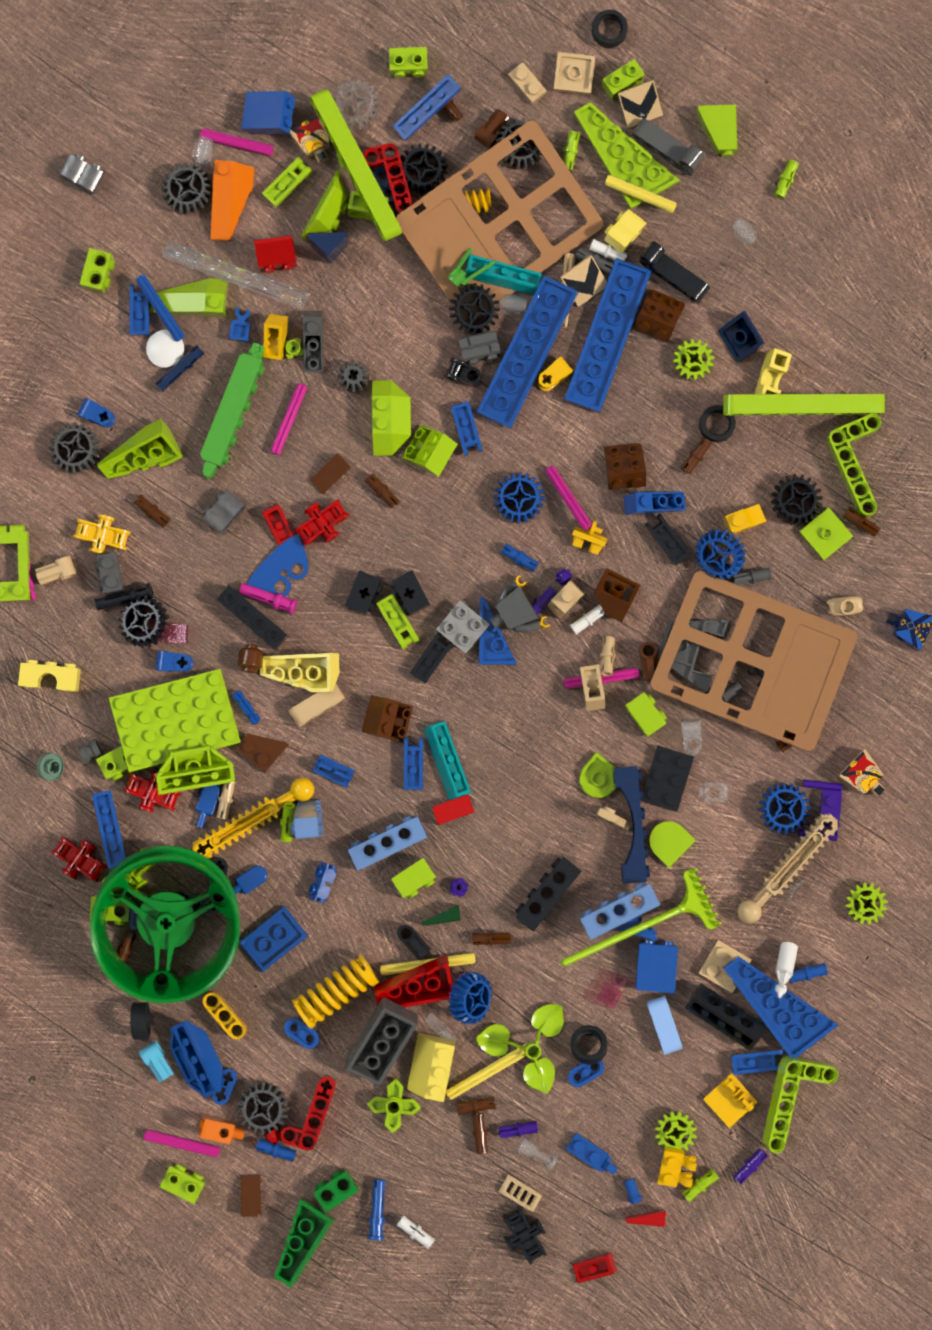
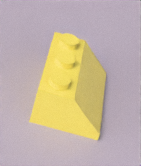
M418 1033L407 1090L425 1099L444 1102L456 1040Z

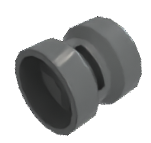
M96 739L89 741V745L82 744L77 747L85 764L91 762L94 757L99 758L103 756V752Z

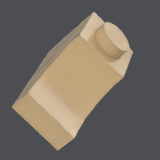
M599 664L580 667L586 711L605 709V696Z

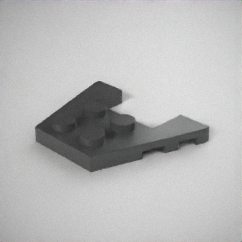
M728 620L689 622V626L694 629L722 638L728 625ZM675 621L667 623L657 657L658 660L661 658ZM683 640L671 669L707 693L712 675L693 670L700 646Z

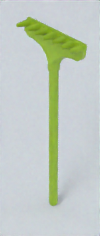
M691 868L683 873L686 893L682 902L676 905V907L562 959V966H568L679 913H693L701 919L708 930L721 925L722 923L717 922L715 918L718 914L713 913L711 910L714 905L709 904L707 901L710 896L705 895L703 892L706 887L701 886L699 883L702 878L697 877L695 874L698 869Z

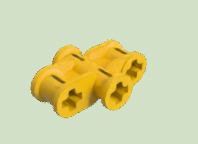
M98 514V524L77 519L78 526L73 538L92 542V548H89V552L99 555L106 554V546L126 551L127 537L131 532L111 527V523L115 518Z

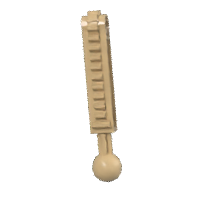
M821 813L818 818H815L816 824H810L811 830H805V837L800 835L801 841L794 842L796 847L789 848L790 854L785 853L784 860L779 859L780 865H774L775 871H769V877L763 876L765 882L763 883L764 887L753 900H745L739 905L737 914L742 922L746 924L757 922L761 917V907L772 895L776 896L777 893L783 895L782 888H788L787 882H793L792 876H798L797 871L804 870L802 865L809 864L807 859H813L812 854L814 852L819 853L817 848L819 846L824 847L822 842L824 840L829 841V835L834 836L835 831L838 830V820L831 813ZM823 822H829L830 827H824Z

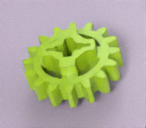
M691 339L690 344L684 341V347L680 345L677 347L679 352H674L673 356L677 357V359L673 360V364H678L675 367V371H681L680 377L685 374L687 375L686 380L693 377V380L696 381L697 376L704 379V373L709 375L710 370L708 368H713L714 366L710 361H713L715 356H710L713 350L706 349L707 343L701 345L700 339L697 343H694V339ZM697 348L695 351H690L689 349ZM703 354L706 357V364H704L705 362L702 361ZM681 356H683V358L685 359L684 366L681 362ZM697 357L696 362H690L691 358ZM691 369H697L698 371H697V372H691L690 370H691Z
M862 883V888L859 885H855L856 891L849 890L851 897L845 898L849 900V904H846L845 907L851 909L847 912L848 915L854 914L852 920L855 921L859 918L860 924H863L866 920V923L871 925L872 919L877 923L878 916L884 917L881 913L882 910L887 911L884 904L888 903V900H883L882 898L886 894L879 893L880 887L874 889L873 883H870L869 887H867L866 883ZM862 891H871L866 896L860 894V892ZM877 898L879 900V907L876 906L875 900ZM861 899L870 900L869 905L872 908L863 907L864 903ZM854 900L857 901L858 908L856 910L854 907ZM870 911L873 913V915L868 917L862 916L865 912Z
M670 1111L669 1117L663 1114L664 1120L658 1119L660 1127H655V1130L659 1131V1133L655 1134V1138H660L658 1144H664L663 1150L665 1147L680 1150L684 1148L688 1151L687 1145H694L691 1139L697 1138V1135L693 1133L697 1128L695 1126L691 1127L694 1121L693 1119L687 1120L688 1114L682 1117L681 1111H678L677 1115ZM677 1119L685 1122L687 1126L679 1125ZM670 1121L669 1127L663 1131L664 1126ZM674 1128H677L679 1131H681L678 1133L677 1137L671 1134V1132L674 1131ZM685 1135H688L685 1142L682 1143L681 1140L683 1139V1137ZM665 1138L672 1139L675 1145L666 1142Z

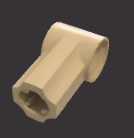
M71 556L57 559L52 564L35 569L40 585L58 579H68L76 575Z

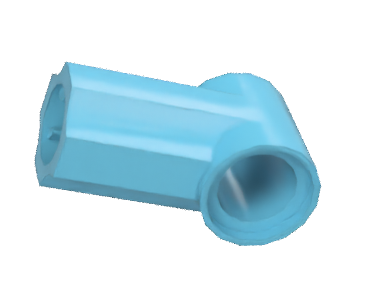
M157 1041L152 1042L139 1051L142 1060L151 1068L159 1083L174 1074Z

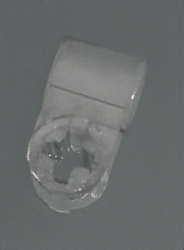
M681 719L684 751L691 756L697 755L702 748L701 719ZM691 742H694V745H698L695 751L688 748Z

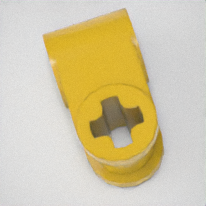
M559 357L539 375L538 387L542 391H550L574 371L562 357ZM544 379H546V380H547V379H550V383H549V384H548V383H545V384H544V383H543V380H544Z

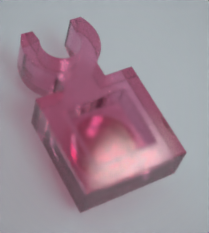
M170 624L168 629H165L168 633H162L163 639L157 638V641L162 642L167 639L169 644H188L189 625Z
M616 972L612 975V984L605 983L596 999L612 1009L615 1008L623 994L622 991L618 990L619 987L623 986L627 980L624 977L622 982H616L615 979L618 975Z

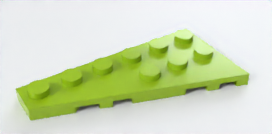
M591 102L574 111L575 117L611 176L657 195L680 182V179L673 176L665 166L658 163L650 153L631 137H628L620 127L613 124ZM620 192L630 210L644 203L642 200Z

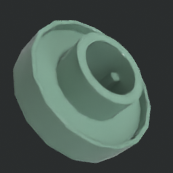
M48 752L43 754L37 761V773L43 780H57L64 771L63 759L56 753Z

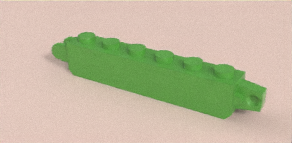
M253 343L247 354L239 355L200 453L205 462L202 472L205 478L209 480L214 478L218 467L222 469L223 465H227L230 454H228L230 447H234L237 441L236 432L238 429L241 430L244 419H242L244 412H248L251 402L249 399L251 394L255 395L257 391V379L262 377L265 366H263L264 363L262 361L264 347L257 343Z

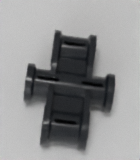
M517 1206V1209L511 1213L502 1215L513 1233L509 1237H504L511 1252H514L515 1248L520 1246L530 1265L537 1258L547 1255L537 1238L539 1234L546 1233L538 1218L529 1224L520 1206Z

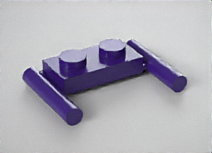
M804 780L803 787L822 789L820 814L831 813L838 820V830L835 831L834 836H828L829 840L837 841L843 784ZM823 822L824 827H830L829 822ZM799 830L798 837L800 835L805 837V830Z

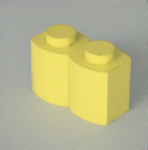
M630 209L625 213L622 211L615 220L617 223L615 225L610 224L605 231L607 235L604 240L621 254L637 238L647 224Z

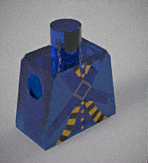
M904 609L900 616L890 612L886 623L895 626L892 633L894 637L915 651H920L932 627V615Z

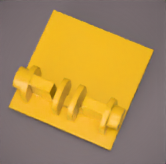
M732 1073L703 1098L729 1128L745 1113L750 1112L757 1103L756 1099Z

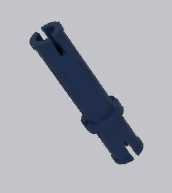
M196 345L189 353L180 357L181 360L155 384L164 392L189 368L191 369L193 364L205 353Z

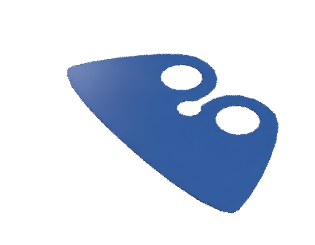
M292 536L277 547L255 570L247 584L277 595L279 592L275 590V583L277 581H284L287 588L281 594L285 597L290 592L291 583L286 576L280 574L281 570H286L290 578L299 580L306 576L309 569L305 549L299 536ZM299 563L303 566L304 570L301 575H294L291 568L294 564Z

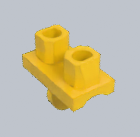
M594 520L592 527L586 531L575 526L572 534L574 535L572 545L582 548L584 540L592 542L589 551L598 555L602 547H605L608 538L601 536L603 529L596 527L597 521Z

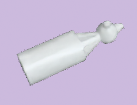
M782 942L780 945L775 971L779 984L775 987L778 998H781L786 993L787 987L785 984L793 976L798 946L791 942Z

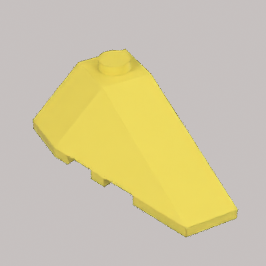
M339 654L263 656L260 676L303 688L310 692H333L340 673Z

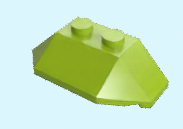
M336 170L302 232V241H309L308 233H332L333 230L336 231L341 222L339 218L342 213L346 214L349 205L340 171Z
M372 380L373 456H393L411 436V397L392 380Z
M207 745L172 751L156 774L158 794L161 795L235 782L233 763L213 747Z

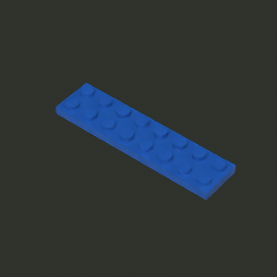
M618 258L615 259L564 401L598 413L601 412L651 275V270Z
M543 276L477 410L478 414L512 429L578 295V291Z

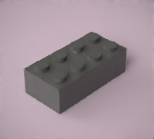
M383 997L345 1059L346 1070L380 1086L417 1027V1013Z

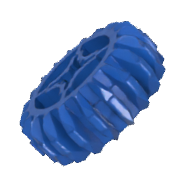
M522 472L518 473V478H515V474L511 473V480L504 476L506 483L499 481L498 484L502 488H495V491L500 493V495H494V499L499 500L494 503L495 507L501 506L497 512L502 513L505 511L503 518L506 519L510 515L509 522L511 523L514 517L517 518V524H520V518H523L524 522L527 523V516L532 520L535 519L533 512L539 515L540 511L537 507H544V504L539 502L545 500L544 496H539L544 493V489H537L541 486L540 482L534 485L536 477L528 480L529 473H526L525 478H521ZM517 483V489L514 493L504 494L509 486ZM523 484L528 485L535 495L525 493L523 491ZM519 489L520 494L525 497V499L521 500L520 507H518L517 499H514V497H517ZM504 500L513 502L516 505V512L511 511L505 505ZM535 501L528 511L522 512L524 503Z
M720 528L704 533L702 538L698 540L699 545L695 547L697 551L695 557L699 558L697 564L703 565L701 571L706 569L708 571L707 575L712 573L714 579L719 576L721 580L725 577L729 579L733 575H737L739 570L744 567L743 563L746 561L744 557L746 551L742 550L744 544H739L740 537L734 538L735 532L728 534V529L722 532ZM709 543L712 545V553L710 555L708 554ZM731 553H733V564H732V565H731L730 562H729V561H730L729 555H730Z
M785 782L781 783V789L778 784H774L775 791L769 787L767 790L770 795L762 794L766 801H759L760 804H764V808H758V811L765 812V814L760 815V819L767 818L763 824L766 826L771 823L770 831L777 827V834H780L781 829H783L784 835H787L788 828L791 833H795L794 826L801 830L802 826L799 823H807L803 817H810V814L805 813V810L811 809V806H805L804 804L810 800L809 798L802 799L806 793L801 792L798 794L799 786L792 790V783L788 785V789ZM785 792L793 795L794 798L786 802L777 794ZM774 799L777 809L771 815L769 806L771 800ZM798 802L800 812L796 819L792 809ZM782 803L784 805L790 804L787 808L788 814L785 812L779 813L782 809ZM783 815L792 823L782 825L775 820Z
M465 972L460 974L458 979L454 980V985H451L450 998L447 1000L450 1002L448 1009L451 1010L450 1015L455 1020L463 1024H476L481 1022L482 1017H486V1011H490L489 1004L492 1003L490 999L493 996L490 993L492 987L489 986L490 981L484 975L477 972Z

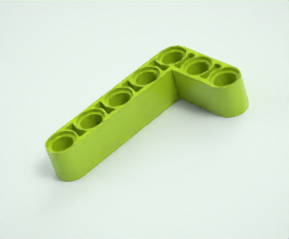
M869 414L836 428L827 437V444L855 508L859 514L866 516V518L871 517L877 511V504L850 443L871 435L880 428L881 419L876 414ZM867 420H873L876 423V427H868ZM850 427L857 428L858 435H852L849 431ZM832 435H839L841 442L835 443L832 440ZM840 452H846L849 459L846 461L842 460ZM848 469H853L856 472L855 478L848 476ZM855 487H862L864 494L861 496L857 495ZM863 504L871 506V513L864 512Z
M785 1056L780 1060L762 1138L763 1144L771 1152L780 1153L785 1148L800 1079L832 1084L838 1078V1071L826 1062L793 1056ZM794 1063L793 1068L788 1070V1066ZM812 1066L811 1071L806 1073L807 1068ZM829 1069V1074L824 1077L825 1071ZM789 1082L788 1088L784 1089V1085ZM785 1101V1105L779 1108L780 1103ZM781 1120L780 1125L775 1127L776 1122ZM777 1139L776 1143L771 1146V1142Z

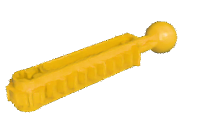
M302 777L294 780L290 786V791L272 800L265 797V804L259 801L258 808L254 805L251 806L252 812L246 809L245 816L240 813L238 814V820L234 817L231 818L232 824L226 821L225 828L219 825V831L217 832L213 829L212 836L206 833V839L199 837L196 842H193L192 850L200 853V845L206 846L210 844L214 848L208 847L205 850L206 854L203 852L200 854L207 858H212L213 852L219 854V848L222 850L226 849L225 844L232 846V840L239 842L238 836L245 838V832L252 834V828L259 830L258 824L265 826V820L272 822V816L279 818L278 812L282 811L284 803H292L295 800L305 802L311 799L314 794L313 783L309 779Z

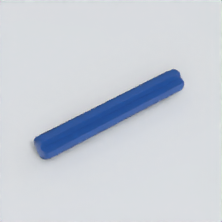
M144 274L137 277V284L176 342L182 340L185 337L184 333Z

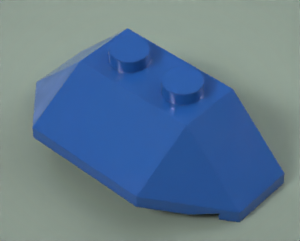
M187 1020L171 1027L170 1050L187 1085L200 1093L203 1098L219 1092L223 1066L206 1031Z

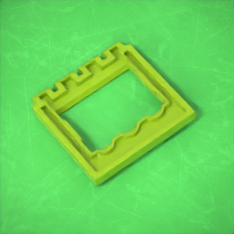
M24 524L10 525V532H8L7 525H1L0 544L18 543L19 581L0 582V602L30 601L29 532L25 531Z

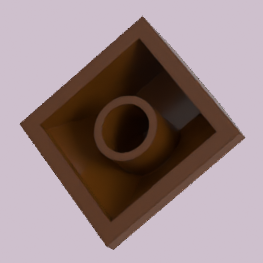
M606 568L594 592L604 613L622 622L636 596L640 584Z

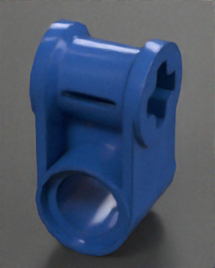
M88 398L84 399L77 413L83 419L105 428L112 427L116 421L115 415L110 410ZM103 416H108L109 419H108V420H103L102 417H103Z
M157 651L156 671L187 672L193 668L194 662L189 655ZM180 661H188V664L184 665L183 668V665H180Z

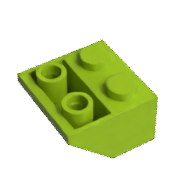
M420 425L402 458L424 471L439 477L458 444L444 433Z

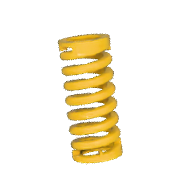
M361 953L358 955L357 962L354 959L350 960V965L357 978L346 965L341 966V970L349 985L337 971H334L332 975L340 990L329 977L324 978V982L332 997L320 983H316L315 987L323 1002L311 988L307 989V994L315 1009L302 994L292 1000L296 1010L310 1029L316 1026L317 1021L322 1022L325 1019L324 1013L331 1016L333 1008L340 1010L342 1008L341 1001L349 1004L351 1001L350 996L353 998L359 997L358 989L361 992H366L368 990L366 982L370 986H375L379 983L377 976Z

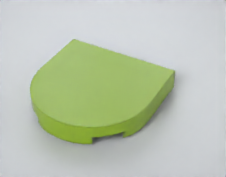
M597 752L582 768L579 781L581 788L587 795L594 798H603L610 795L617 787H614L612 767L614 766Z
M671 821L656 825L651 831L649 838L651 850L668 868L696 841L681 825Z

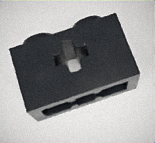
M359 570L345 607L365 616L368 615V612L372 613L376 602H373L375 595H379L383 587L380 584L381 579ZM367 589L370 596H365L363 599L360 592H364Z
M413 570L392 580L393 586H391L395 597L400 596L402 600L400 606L404 614L408 612L412 616L430 606ZM409 589L410 592H415L412 594V599L405 597L406 590Z

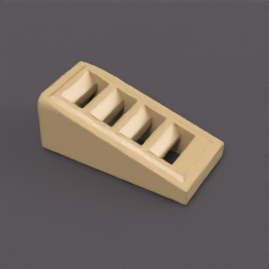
M509 1174L499 1190L500 1193L531 1212H534L542 1197V1193ZM512 1181L514 1185L511 1191L507 1192L506 1190ZM518 1186H520V1191L518 1192L517 1196H514L513 1194ZM527 1190L528 1193L526 1194L524 1200H521L520 1198L523 1192ZM531 1194L535 1195L531 1204H528L527 1202Z

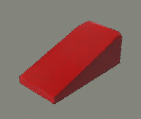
M279 503L261 511L278 546L290 537L295 536Z
M468 794L432 807L438 825L474 813Z
M662 1209L627 1216L625 1221L628 1224L664 1227L666 1210Z
M611 1252L572 1264L578 1283L612 1275L617 1271Z

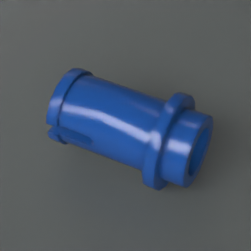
M635 1178L624 1181L623 1184L629 1197L627 1200L630 1201L631 1205L641 1202L642 1195L639 1194Z

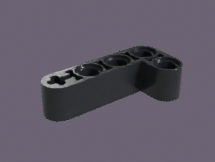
M651 241L640 256L639 262L645 268L651 270L656 276L697 304L701 302L710 289L707 283L667 256L665 249L655 241Z

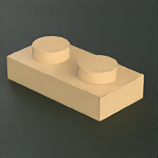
M523 62L508 74L509 78L531 104L547 93V90Z

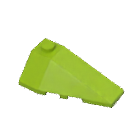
M208 278L157 292L171 314L226 317L228 279ZM150 304V313H156Z
M160 418L142 428L100 461L97 466L107 479L130 474L131 471L139 469L145 471L149 470V467L160 465V467L167 466L182 458L183 455L171 430Z

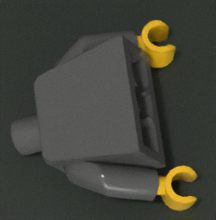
M518 575L514 581L502 589L498 596L496 608L499 614L490 619L496 629L506 624L509 630L513 629V631L519 633H530L549 627L550 624L544 625L542 622L547 618L546 616L539 619L522 589L526 581L523 584L519 583L518 580L521 578V575Z

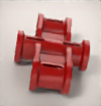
M339 499L322 511L319 508L318 502L304 511L311 519L298 526L294 532L299 534L304 541L303 545L305 547L322 535L325 538V543H329L340 534L333 527L347 519L350 514L345 512Z
M151 771L150 781L135 774H129V782L123 791L142 798L141 803L137 806L138 808L153 813V807L156 803L175 811V803L178 796H181L182 793L173 792L159 795L156 772Z
M61 836L60 843L51 853L68 863L67 867L62 869V872L76 880L77 874L80 871L97 883L102 871L108 867L105 863L91 855L97 847L85 839H82V844L78 847L67 838Z

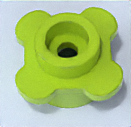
M295 338L294 340L285 341L284 348H286V357L288 359L304 354V350L301 348V339Z

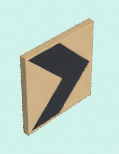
M654 80L618 92L627 128L638 125L642 118L652 120L663 116Z
M589 255L560 276L564 285L578 291L575 299L578 307L605 289L607 284L592 255Z

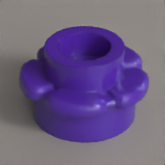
M565 568L560 570L555 575L557 577L555 581L559 582L561 586L566 584L573 577L570 573L571 570H565Z
M457 878L451 881V894L458 897L464 896L465 892L468 891V884L465 883V880Z

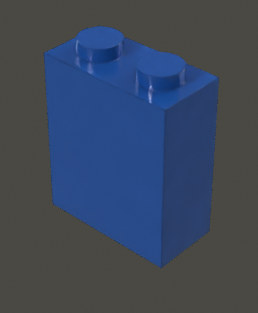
M286 91L246 92L241 129L250 134H290L295 97Z
M643 939V943H638L635 990L675 993L678 946H674V942L662 941V945L655 944V940Z

